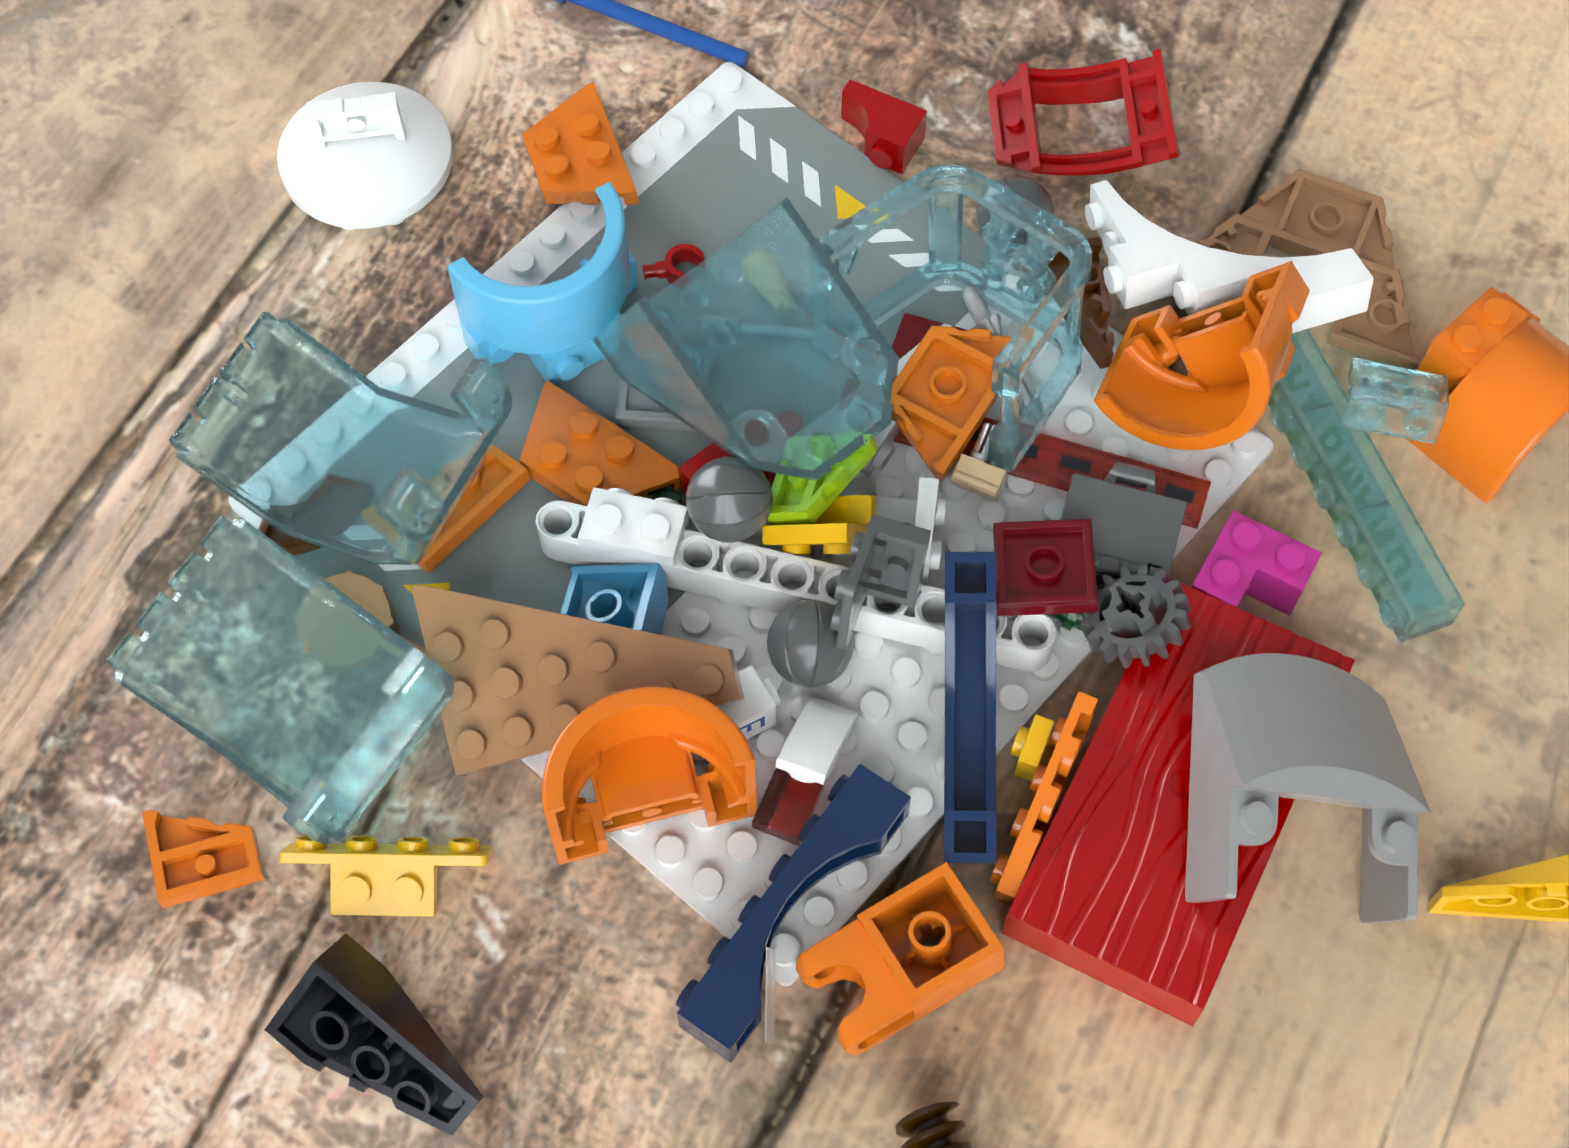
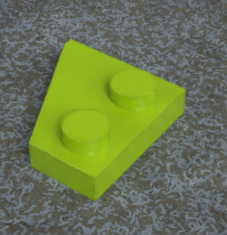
M872 435L788 440L771 488L773 505L767 520L769 525L814 524L876 454L878 447Z

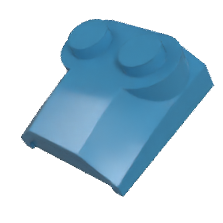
M659 563L571 567L570 573L572 575L560 614L661 635L669 597L666 573Z

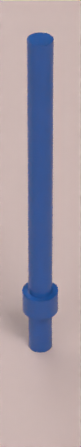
M554 0L562 4H566L569 1L723 61L733 62L742 68L746 67L750 58V52L614 0Z

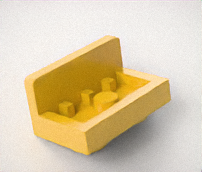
M873 495L838 496L814 524L764 525L763 545L782 546V552L794 555H811V545H823V554H849L856 532L865 533L872 514L876 515V498Z

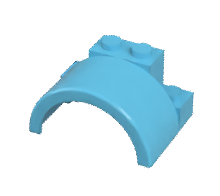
M611 182L595 189L606 215V227L601 244L595 247L596 253L589 261L585 258L579 262L580 269L573 274L548 284L516 286L486 277L474 269L464 257L448 265V273L464 341L482 369L494 363L508 360L515 352L528 355L546 382L549 380L553 384H557L561 381L574 379L583 369L602 359L607 360L616 356L622 350L624 342L628 343L626 321L619 311L624 304L626 296L638 287L636 260L628 251L622 202Z

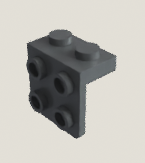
M872 514L866 532H856L849 553V561L854 563L851 564L849 571L842 569L834 599H837L838 602L832 616L830 630L838 632L837 649L847 650L866 595L915 608L920 593L931 530Z

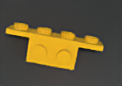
M303 835L295 837V843H290L280 851V863L330 864V915L434 917L437 913V866H486L493 857V846L480 845V840L472 837L452 838L448 840V845H428V838L418 836L397 839V844H377V837L352 836L346 838V843H326L325 836Z

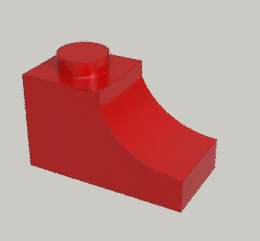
M849 79L842 90L841 119L852 124L864 137V154L877 167L890 169L903 175L925 139L927 110Z

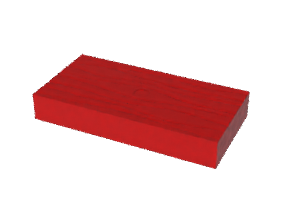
M1181 584L1183 593L1186 594L1191 611L1187 613L1191 627L1190 629L1180 630L1183 639L1182 645L1169 643L1166 646L1169 657L1166 659L1160 657L1157 653L1150 655V666L1144 667L1140 658H1133L1130 667L1126 668L1007 913L1002 934L1193 1027L1206 1006L1295 800L1279 797L1278 823L1276 832L1271 840L1258 846L1247 847L1238 845L1237 895L1234 899L1201 903L1186 902L1185 884L1194 674L1233 658L1263 653L1290 654L1312 658L1331 664L1350 673L1355 659L1344 656L1310 639L1298 636L1294 632L1269 623L1233 605L1223 603L1221 600L1206 595L1190 586Z

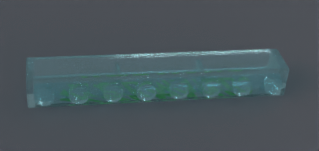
M1308 329L1292 333L1291 340L1296 347L1286 375L1276 382L1268 402L1275 427L1279 432H1284L1292 446V455L1297 467L1300 470H1305L1313 484V493L1318 505L1329 513L1335 524V534L1342 547L1348 548L1356 562L1359 580L1364 587L1370 588L1379 604V614L1384 625L1389 629H1393L1399 642L1402 643L1452 625L1465 605L1462 597Z

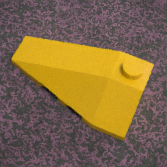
M1569 854L1442 886L1428 902V913L1569 922Z

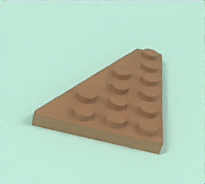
M426 585L411 587L455 776L550 752L561 732L579 713L598 700L624 690L639 687L673 688L695 694L715 706L745 699L732 649Z

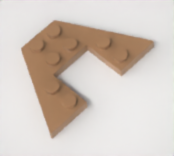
M1298 169L1285 178L1280 187L1271 188L1260 196L1257 203L1241 215L1236 213L1215 228L1213 235L1209 238L1200 239L1196 242L1209 248L1253 256H1264L1268 245L1299 256L1320 255L1352 248L1374 278L1368 309L1366 312L1334 321L1326 343L1414 374L1420 360L1419 356L1414 354L1409 331L1411 320L1409 313L1404 309L1403 299L1405 293L1400 271L1395 268L1391 250L1394 244L1391 230L1385 223L1387 213L1383 197Z

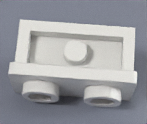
M593 487L578 535L579 547L674 566L684 530H689L687 506L680 505L669 498L660 497L653 500L634 496L632 493L620 488L604 490Z

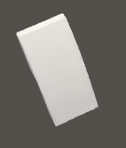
M812 696L788 735L777 758L775 767L787 771L792 778L798 781L824 784L836 767L841 748L853 732L859 713Z

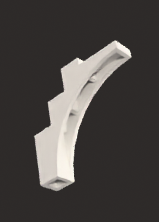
M1107 180L1090 185V203L1085 206L1086 220L1090 229L1093 231L1097 230L1102 238L1105 253L1109 258L1108 267H1105L1103 271L1106 287L1111 294L1116 293L1125 309L1174 296L1177 306L1180 309H1185L1187 314L1191 315L1241 297L1251 275L1292 261L1310 289L1300 318L1292 324V333L1363 313L1368 309L1374 278L1352 248L1320 255L1296 257L1242 255L1209 248L1178 237L1150 222L1128 205Z

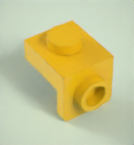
M1035 714L1030 729L1020 726L1010 752L1011 755L1019 757L1014 772L1015 776L1032 782L1039 763H1049L1055 749L1054 746L1049 745L1055 721Z

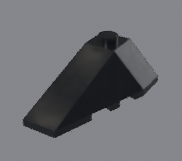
M347 933L312 963L264 1029L303 1064L319 1072L327 1067L350 1078L348 1083L350 1087L363 1093L368 1088H371L392 1098L396 1109L450 1135L455 1133L484 1097L389 970Z

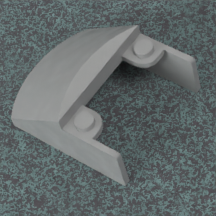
M1280 653L1246 655L1221 662L1194 674L1185 884L1186 902L1201 903L1234 899L1236 897L1238 845L1247 847L1258 846L1271 840L1276 832L1278 823L1279 797L1363 808L1360 920L1362 923L1369 924L1414 921L1417 917L1418 814L1431 811L1386 700L1372 687L1345 670L1316 659Z

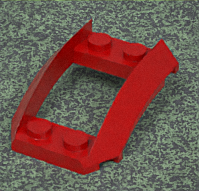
M1160 48L1152 50L1151 57L1129 63L1127 58L1087 67L1038 69L1029 68L1026 62L1018 65L1019 71L1003 84L1002 80H999L987 90L995 160L998 165L1038 174L1087 176L1126 171L1177 158L1181 155L1168 89L1170 85ZM1124 98L1131 146L1087 154L1056 155L1041 153L1035 104H1090Z

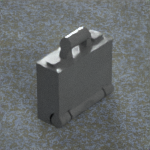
M1116 462L1104 481L1073 473L1061 520L1092 519L1096 582L1104 583L1103 576L1106 574L1114 580L1121 578L1120 572L1122 567H1127L1130 574L1135 575L1142 565H1147L1151 576H1154L1156 572L1163 569L1166 570L1169 577L1187 502L1156 494L1155 473L1153 470ZM1115 481L1145 488L1146 490L1142 491L1115 484Z

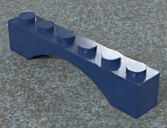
M945 552L944 863H997L996 552Z
M861 764L857 766L850 777L843 774L836 781L827 798L831 802L821 817L813 814L808 819L798 837V840L802 843L791 857L784 854L777 861L768 878L772 884L761 898L757 895L750 898L739 915L738 921L742 924L731 939L726 936L720 939L707 960L711 967L700 982L692 979L685 986L676 1001V1006L680 1008L677 1012L679 1027L730 1063L762 1020L761 985L766 961V947L770 948L773 937L787 913L809 889L829 874L855 861L880 855L909 814L911 796Z

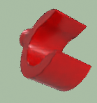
M678 244L666 253L665 260L656 261L655 264L642 265L643 277L645 280L656 277L657 279L667 278V281L673 287L688 290V276L674 267L682 262H690L696 267L705 270L704 254L698 247L692 244Z

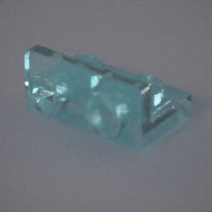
M1353 358L1348 373V400L1342 416V425L1434 444L1437 442L1449 407L1447 376Z

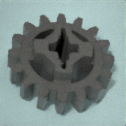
M1142 565L1137 574L1131 575L1127 567H1122L1120 572L1121 578L1114 580L1107 574L1103 576L1105 587L1102 590L1097 588L1098 611L1083 613L1084 619L1080 621V625L1092 652L1101 651L1106 663H1111L1119 656L1123 668H1129L1133 658H1140L1144 667L1150 666V655L1157 653L1160 657L1166 659L1169 657L1166 649L1169 643L1182 645L1183 639L1180 630L1190 629L1191 623L1187 613L1191 611L1186 594L1183 593L1178 579L1169 581L1166 570L1161 569L1154 576H1151L1147 565Z

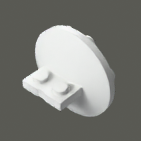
M359 82L331 89L306 102L292 117L282 133L277 161L283 185L293 202L301 210L319 221L341 227L345 230L366 229L400 224L407 217L415 214L432 201L449 176L453 160V146L450 131L443 115L424 96L396 84Z

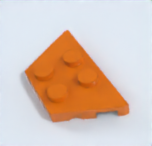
M593 82L585 85L522 134L546 204L580 202L582 204L600 205L601 200L596 194L595 189L608 182L612 183L619 197L624 198L625 205L640 203Z
M931 326L884 395V407L894 421H896L931 473L939 481H944L1033 345V334L1019 331V337L990 335V329L972 328L967 331H960L954 327Z
M549 380L543 385L519 460L520 464L527 468L531 479L562 500L588 506L593 487L604 490L620 488L632 493L634 496L644 498L648 496L649 492L668 485H672L674 490L681 488L678 474L679 466Z

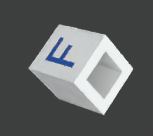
M753 665L738 671L745 699L717 706L736 723L746 739L776 725V706L780 704L779 696L770 679L766 677L761 680Z

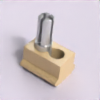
M985 423L970 455L961 454L958 464L953 471L951 481L955 486L997 502L1007 478L1006 470L987 463L999 428L993 425L989 433L991 424Z

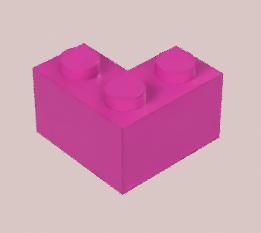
M1233 510L1191 587L1237 608L1240 607L1243 599L1248 595L1290 616L1322 552Z

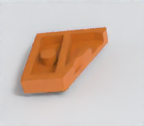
M154 810L142 812L157 899L163 908L265 880L256 833L251 826L234 823L217 825L208 819L191 816L188 817V820L162 816L159 811Z

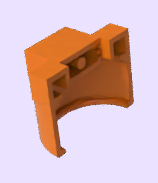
M1292 261L1251 275L1242 296L1180 319L1171 305L1132 318L1093 400L1094 403L1118 427L1141 440L1161 447L1178 450H1204L1220 447L1241 438L1258 423L1268 405L1276 382L1287 373L1296 349L1291 340L1292 324L1300 318L1310 289ZM1180 356L1187 368L1188 375L1179 374L1166 367L1172 365Z
M1490 287L1431 341L1418 370L1387 397L1378 416L1485 503L1490 502L1500 492L1526 456L1558 421L1569 412V346L1542 326L1537 316L1507 293L1503 292L1501 294L1493 287ZM1443 400V404L1439 406V403Z
M639 687L624 690L602 698L584 709L565 727L557 738L547 758L543 773V811L558 864L562 865L609 853L605 837L606 833L702 809L704 810L708 828L756 816V760L746 737L736 723L720 708L706 699L686 691L667 687ZM691 752L711 763L705 768L706 774L696 775ZM591 777L597 802L586 803V799L579 797V794Z

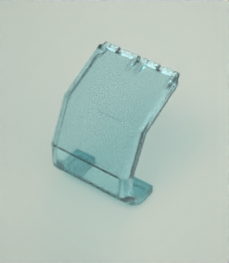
M262 312L244 336V340L252 348V351L250 352L242 342L239 343L219 370L221 378H213L194 404L193 410L201 418V421L198 422L191 413H188L169 438L171 445L178 451L176 458L285 535L371 564L413 565L419 563L430 549L497 443L512 409V395L508 385L487 358L473 359L450 393V397L463 411L460 413L378 387L289 319H276L272 314Z
M221 515L199 542L209 552L204 558L193 551L167 583L177 591L174 596L170 598L160 591L135 623L136 626L145 631L139 639L128 632L106 659V662L115 668L114 679L120 685L218 751L286 805L289 809L282 818L291 827L316 842L322 844L336 843L347 835L449 702L454 693L453 679L441 666L246 520L240 517L230 522Z

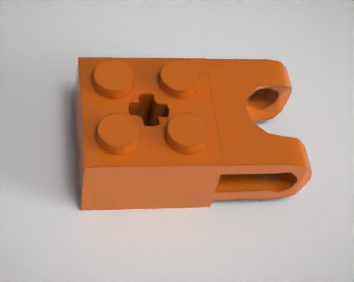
M947 862L859 913L855 921L800 954L796 963L797 973L802 981L811 988L819 989L840 980L856 982L865 990L862 1003L844 1017L838 1027L839 1042L845 1052L851 1055H859L1005 968L1004 947ZM932 937L935 943L940 939V943L932 947L923 946L922 941L925 938Z

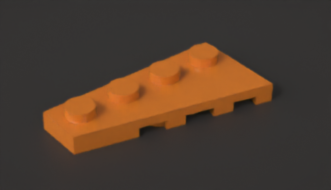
M1078 691L1068 718L1059 717L1049 741V745L1055 747L1048 764L1044 762L1039 763L1029 790L1036 792L1029 810L1023 807L1020 808L1009 835L1017 838L1011 855L1009 857L1005 854H1000L989 881L998 885L994 898L998 902L1011 907L1089 731L1098 701L1097 698Z

